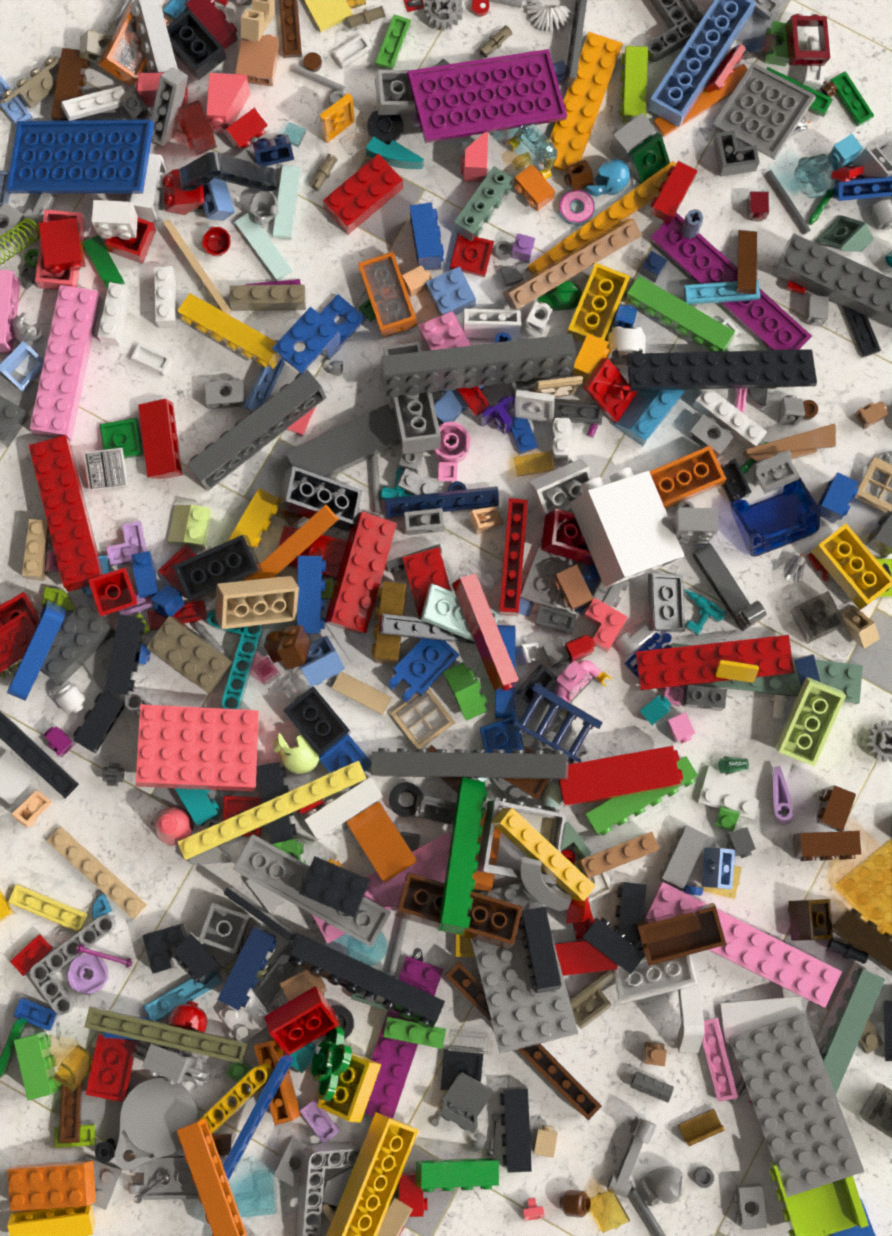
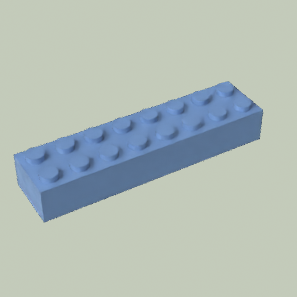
M714 0L650 98L649 111L678 127L681 126L704 90V87L750 19L756 2L752 0Z

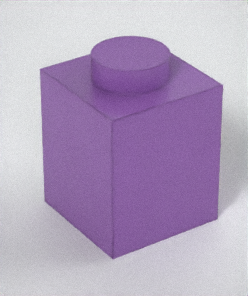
M517 233L511 258L529 263L535 238Z

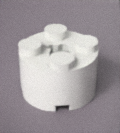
M617 326L612 328V332L608 334V349L610 350L608 359L610 361L614 359L616 364L627 365V354L645 353V334L642 332L641 327L624 329Z

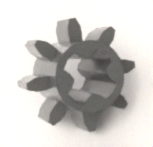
M109 762V767L104 766L102 780L107 781L108 786H118V782L124 781L125 770L120 768L119 763Z

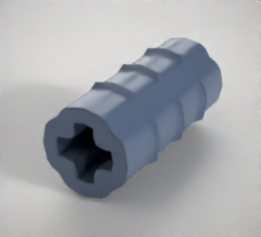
M690 210L685 216L681 229L685 238H694L699 233L703 223V215L700 210Z

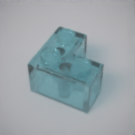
M274 1169L254 1171L252 1174L254 1192L235 1194L234 1199L241 1218L277 1213Z

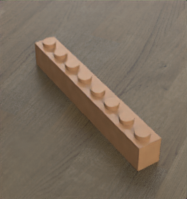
M626 219L502 292L510 309L518 310L592 266L595 262L597 263L639 238L642 234L634 219Z

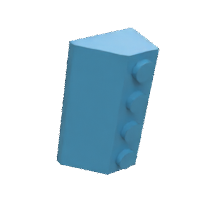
M687 390L638 391L619 421L614 422L613 425L641 446H644Z

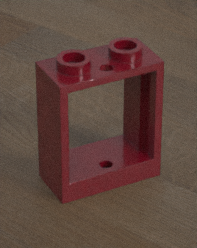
M802 14L792 15L786 22L789 65L824 66L831 58L827 16H820L819 14L803 16ZM797 26L818 27L820 51H799Z

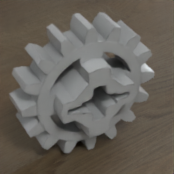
M462 0L425 1V19L429 20L430 26L436 24V29L441 26L443 31L448 26L451 30L452 24L457 26L458 20H462Z
M883 720L881 721V726L876 723L874 724L875 729L871 728L868 730L871 735L866 736V739L870 740V743L866 744V746L872 748L869 751L870 754L876 753L875 759L882 757V762H886L887 759L892 762V733L887 731V729L892 730V720L888 724ZM889 738L891 741L886 745L885 741ZM881 750H887L891 754L883 753Z

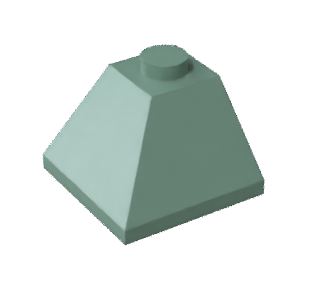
M840 215L816 239L817 243L841 251L862 252L874 240L865 222Z

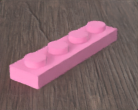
M718 1017L704 1020V1038L702 1043L717 1100L720 1102L738 1098Z

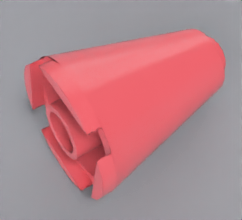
M173 806L162 810L158 814L154 829L160 841L167 845L177 846L178 841L192 835L194 823L191 815L185 809Z

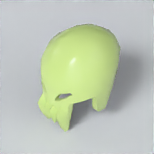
M278 733V739H273V748L279 754L283 766L288 771L295 774H305L315 769L319 762V754L306 738L299 735L295 739L297 746L291 747L287 745L281 733Z

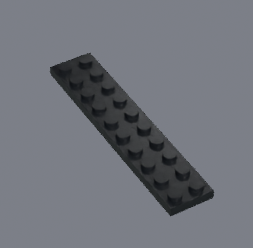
M812 349L627 354L626 357L630 391L814 387L817 384Z

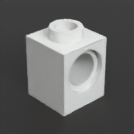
M535 302L526 320L525 327L543 334L552 314L550 306L543 302ZM542 314L544 318L537 319L535 315Z

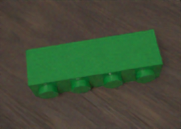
M494 1158L416 1161V1186L422 1189V1192H434V1188H442V1191H454L455 1187H461V1190H473V1187L480 1186V1189L490 1190L492 1186H499V1160Z

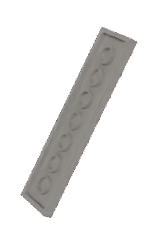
M252 834L233 870L369 947H373L391 911L364 897L356 917H352L300 895L299 891L310 866Z

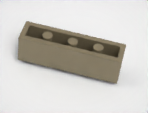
M305 285L229 286V299L232 311L306 310Z

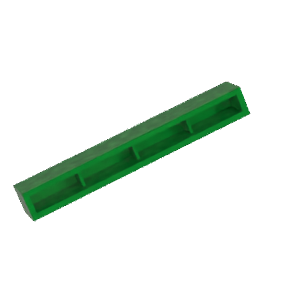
M463 777L458 786L438 924L439 931L462 935L470 924V917L467 914L468 910H471L473 903L470 893L475 887V879L472 878L478 866L475 856L478 855L480 850V843H477L478 837L482 834L483 825H480V819L484 817L485 807H482L483 801L485 802L487 798L486 782Z

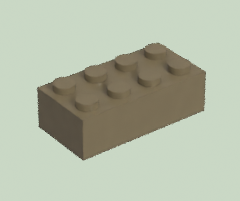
M169 616L147 645L149 650L207 693H213L232 667L234 661L174 616Z

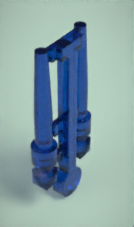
M656 632L636 652L650 650L648 647H651L654 643L656 646L652 650L663 649L662 645L671 642L672 636L669 633H665L662 636V640L657 642L660 635ZM666 645V646L664 647V649H665V648H671V646H670V645ZM634 653L624 664L639 678L636 671L637 663L633 667L630 664L636 659V654Z

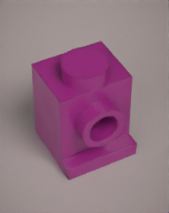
M58 726L49 728L44 734L48 740L47 745L54 751L58 750L56 754L60 757H63L76 744Z

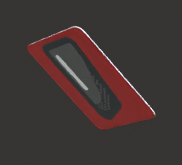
M404 0L407 12L425 7L423 0Z

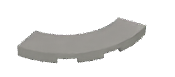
M522 857L521 878L528 892L542 904L567 913L572 895L563 893L546 884L541 872L542 861Z

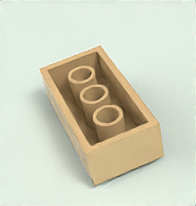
M292 576L217 584L215 618L221 629L296 621L299 587Z

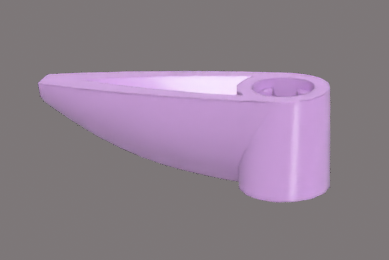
M777 766L774 767L773 772L775 818L778 823L786 825L792 821L793 811L781 767ZM781 811H786V817L780 815Z

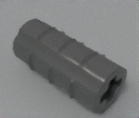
M637 1071L630 1085V1088L667 1103L674 1090V1086Z

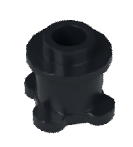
M108 1138L106 1142L96 1145L95 1157L97 1160L105 1163L113 1159L116 1151L114 1139ZM103 1149L108 1150L107 1155L103 1153Z

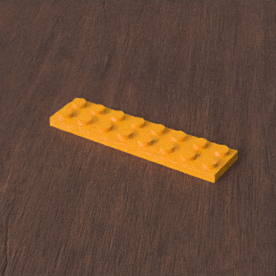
M588 32L579 57L576 80L571 87H568L563 101L567 118L563 121H557L554 125L542 159L545 166L549 157L552 156L554 159L550 167L566 172L565 166L582 160L623 45L622 42Z

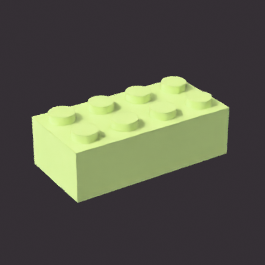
M806 677L776 744L777 751L815 767L846 697L843 691Z

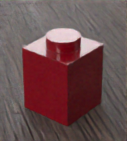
M750 191L747 197V219L755 222L766 220L769 214V191Z

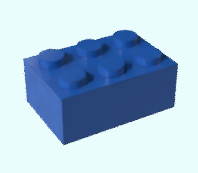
M432 202L410 205V223L418 267L422 265L424 270L440 269L441 262L444 261V249L440 240V226H438L437 209H433Z

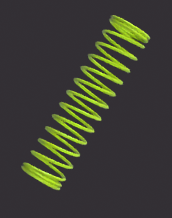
M26 218L9 229V231L0 235V239H3V243H0L6 247L9 256L6 255L0 247L4 255V259L0 257V265L40 239L39 226L35 221ZM23 223L30 224L37 233L36 239H34L32 232ZM23 227L31 233L32 238L26 234ZM18 230H20L24 234V236L28 240V243L23 241V239L19 235ZM14 233L22 240L23 246L17 242ZM9 236L15 240L18 249L12 245ZM4 240L10 243L14 253L7 248Z

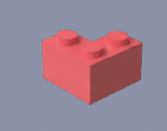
M594 598L583 618L599 626L593 639L596 647L607 653L628 616Z

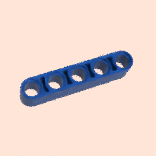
M497 625L515 669V625ZM515 683L512 684V689L504 692L502 689L495 691V719H505L515 715Z

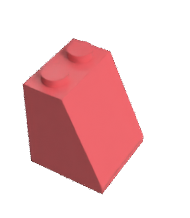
M209 73L207 118L211 131L223 133L236 121L250 96L247 75Z

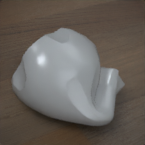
M663 1166L645 1174L641 1179V1185L646 1194V1205L654 1206L659 1204L660 1200L666 1204L677 1202L681 1196L683 1172L673 1166Z

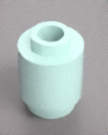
M552 779L546 785L542 798L544 800L543 805L546 807L558 809V806L562 803L558 780Z

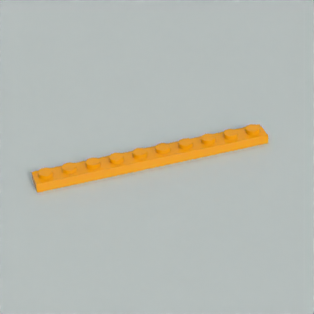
M674 161L669 163L529 264L527 269L533 275L626 220L652 201L655 196L660 195L661 192L658 190L663 181L667 182L669 178L667 173L672 165L675 166L676 163Z

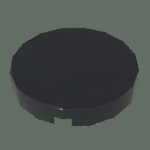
M375 110L368 118L367 130L371 138L374 136L388 145L393 140H399L403 134L404 123L400 115H378V111Z

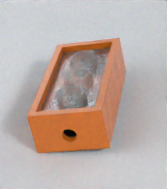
M131 4L127 6L98 64L127 86H131L135 83V80H138V73H142L146 65V58L141 49L140 36L136 31L135 17L131 12Z
M394 252L358 263L382 338L418 327L417 318Z

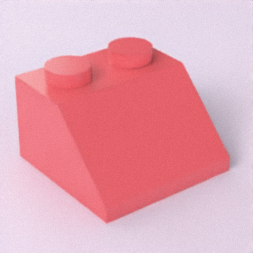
M489 132L483 133L465 149V156H461L460 175H464V182H483L486 178Z

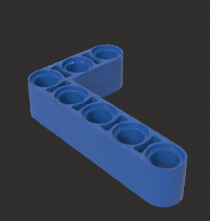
M46 601L40 614V621L11 681L7 694L26 701L65 617L64 607L51 601Z

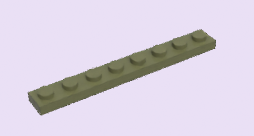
M92 1006L89 1007L84 1026L89 1029L240 1064L243 1062L247 1042Z

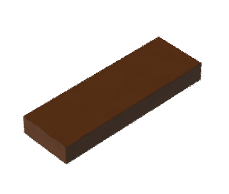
M82 1080L61 1081L59 1143H80Z

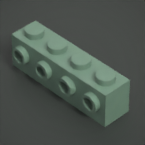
M494 166L454 221L453 231L469 241H472L475 236L479 237L484 223H488L491 220L493 210L501 206L503 196L508 195L512 190L511 182L513 177Z

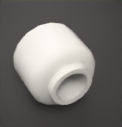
M68 684L56 693L58 695L56 702L65 713L73 712L75 714L84 707L82 703L85 701V697L77 686H70Z

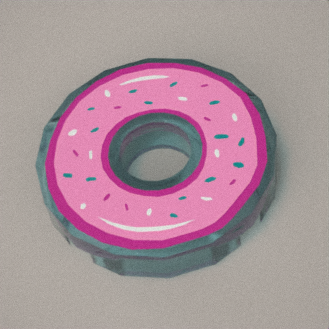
M582 189L574 192L570 190L562 195L559 201L558 212L565 223L581 226L592 219L595 212V202L593 197ZM579 204L582 210L574 211L572 205Z

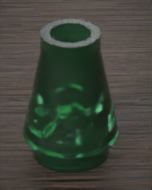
M724 756L719 759V771L721 774L729 775L742 770H748V759Z

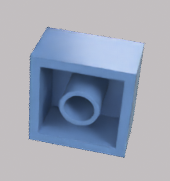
M460 266L426 282V291L439 316L451 311L457 315L464 312V309L476 306V298Z
M327 635L311 643L305 665L300 666L310 687L321 684L325 679L336 676L345 669Z

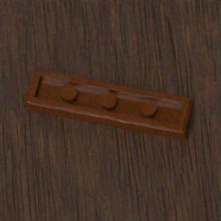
M279 0L284 58L302 57L298 0Z
M739 230L737 293L756 294L757 231Z

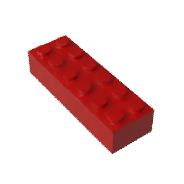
M365 512L358 513L356 525L350 529L326 614V624L357 634L367 633L397 523Z

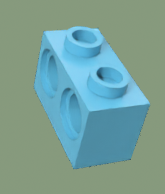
M850 134L833 146L826 159L827 165L831 170L851 166L859 156L863 147L853 134Z

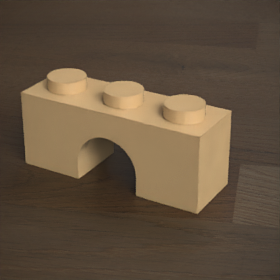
M252 0V10L246 9L241 16V38L251 42L260 40L274 18L275 0Z
M29 519L22 576L28 580L46 581L47 544H51L47 520Z

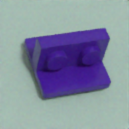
M514 395L510 397L504 396L498 401L499 404L494 407H486L482 411L480 425L483 427L495 420L494 424L499 432L502 431L504 435L509 433L513 421L507 412L514 407Z

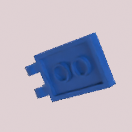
M421 639L393 668L392 671L396 675L391 678L387 686L393 690L403 680L410 688L401 698L408 703L416 693L421 697L460 654L446 641Z

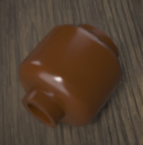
M567 1190L560 1198V1208L563 1209L564 1214L568 1217L583 1218L590 1212L591 1199L585 1191Z

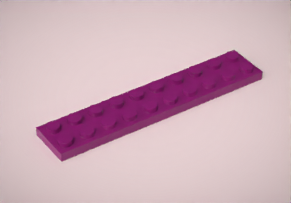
M677 212L671 224L665 222L650 237V240L698 284L737 281V267L700 233L691 239L683 236L681 229L684 219ZM760 288L759 300L719 303L770 350H800L812 337Z

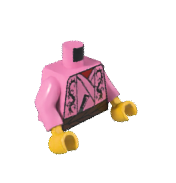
M574 660L556 679L554 694L572 703L595 677L603 686H607L604 684L606 678L610 680L612 678L606 672H601V669L589 660L581 661L580 663Z

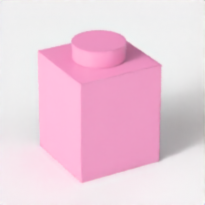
M686 712L666 721L675 743L680 741L683 744L692 740L691 736L695 734V731Z

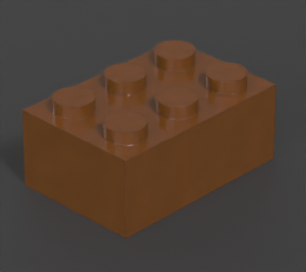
M860 831L793 834L794 858H800V861H816V857H819L820 861L836 860V856H839V860L856 859L855 855H861Z

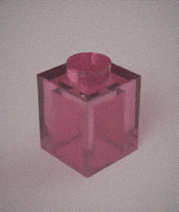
M266 657L252 667L265 686L281 675L269 657Z

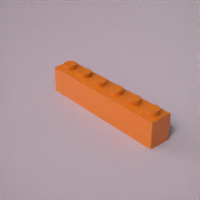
M206 1118L178 1129L177 1138L183 1147L184 1158L190 1167L191 1178L197 1187L200 1203L203 1204L207 1223L210 1224L212 1236H247Z

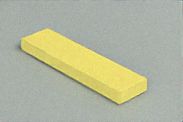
M15 884L8 899V903L77 932L82 930L88 914L18 884Z

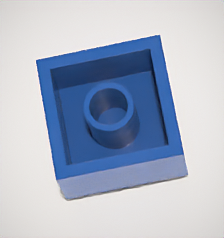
M837 472L829 480L813 514L833 524L838 519L842 520L843 516H846L850 509L848 504L855 498L858 492L856 488L858 482Z

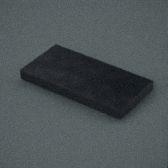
M227 887L224 891L225 896L283 938L293 940L297 937L298 933L236 888Z

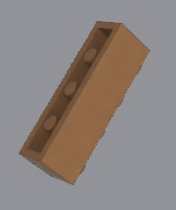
M649 832L576 862L580 872L589 879L660 849L653 832Z

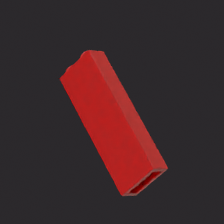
M672 745L569 764L568 779H558L563 806H574L680 786L681 781H683L682 770L678 769L677 766L679 761L678 751L674 750Z

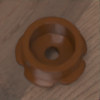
M824 81L820 89L824 95L831 98L833 95H836L835 90L837 87L831 81L828 83Z

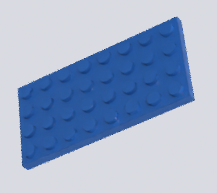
M152 120L17 121L6 191L9 194H143L154 122Z

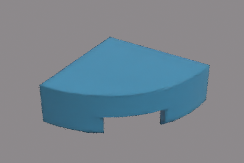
M105 893L101 894L93 905V920L112 912Z

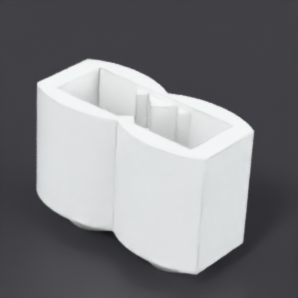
M555 418L552 426L551 436L553 445L551 454L555 461L568 459L571 452L572 444L569 437L572 425L569 418Z

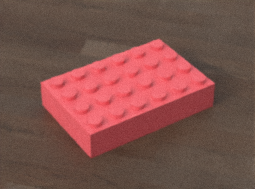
M140 704L135 787L254 792L256 788L259 710Z

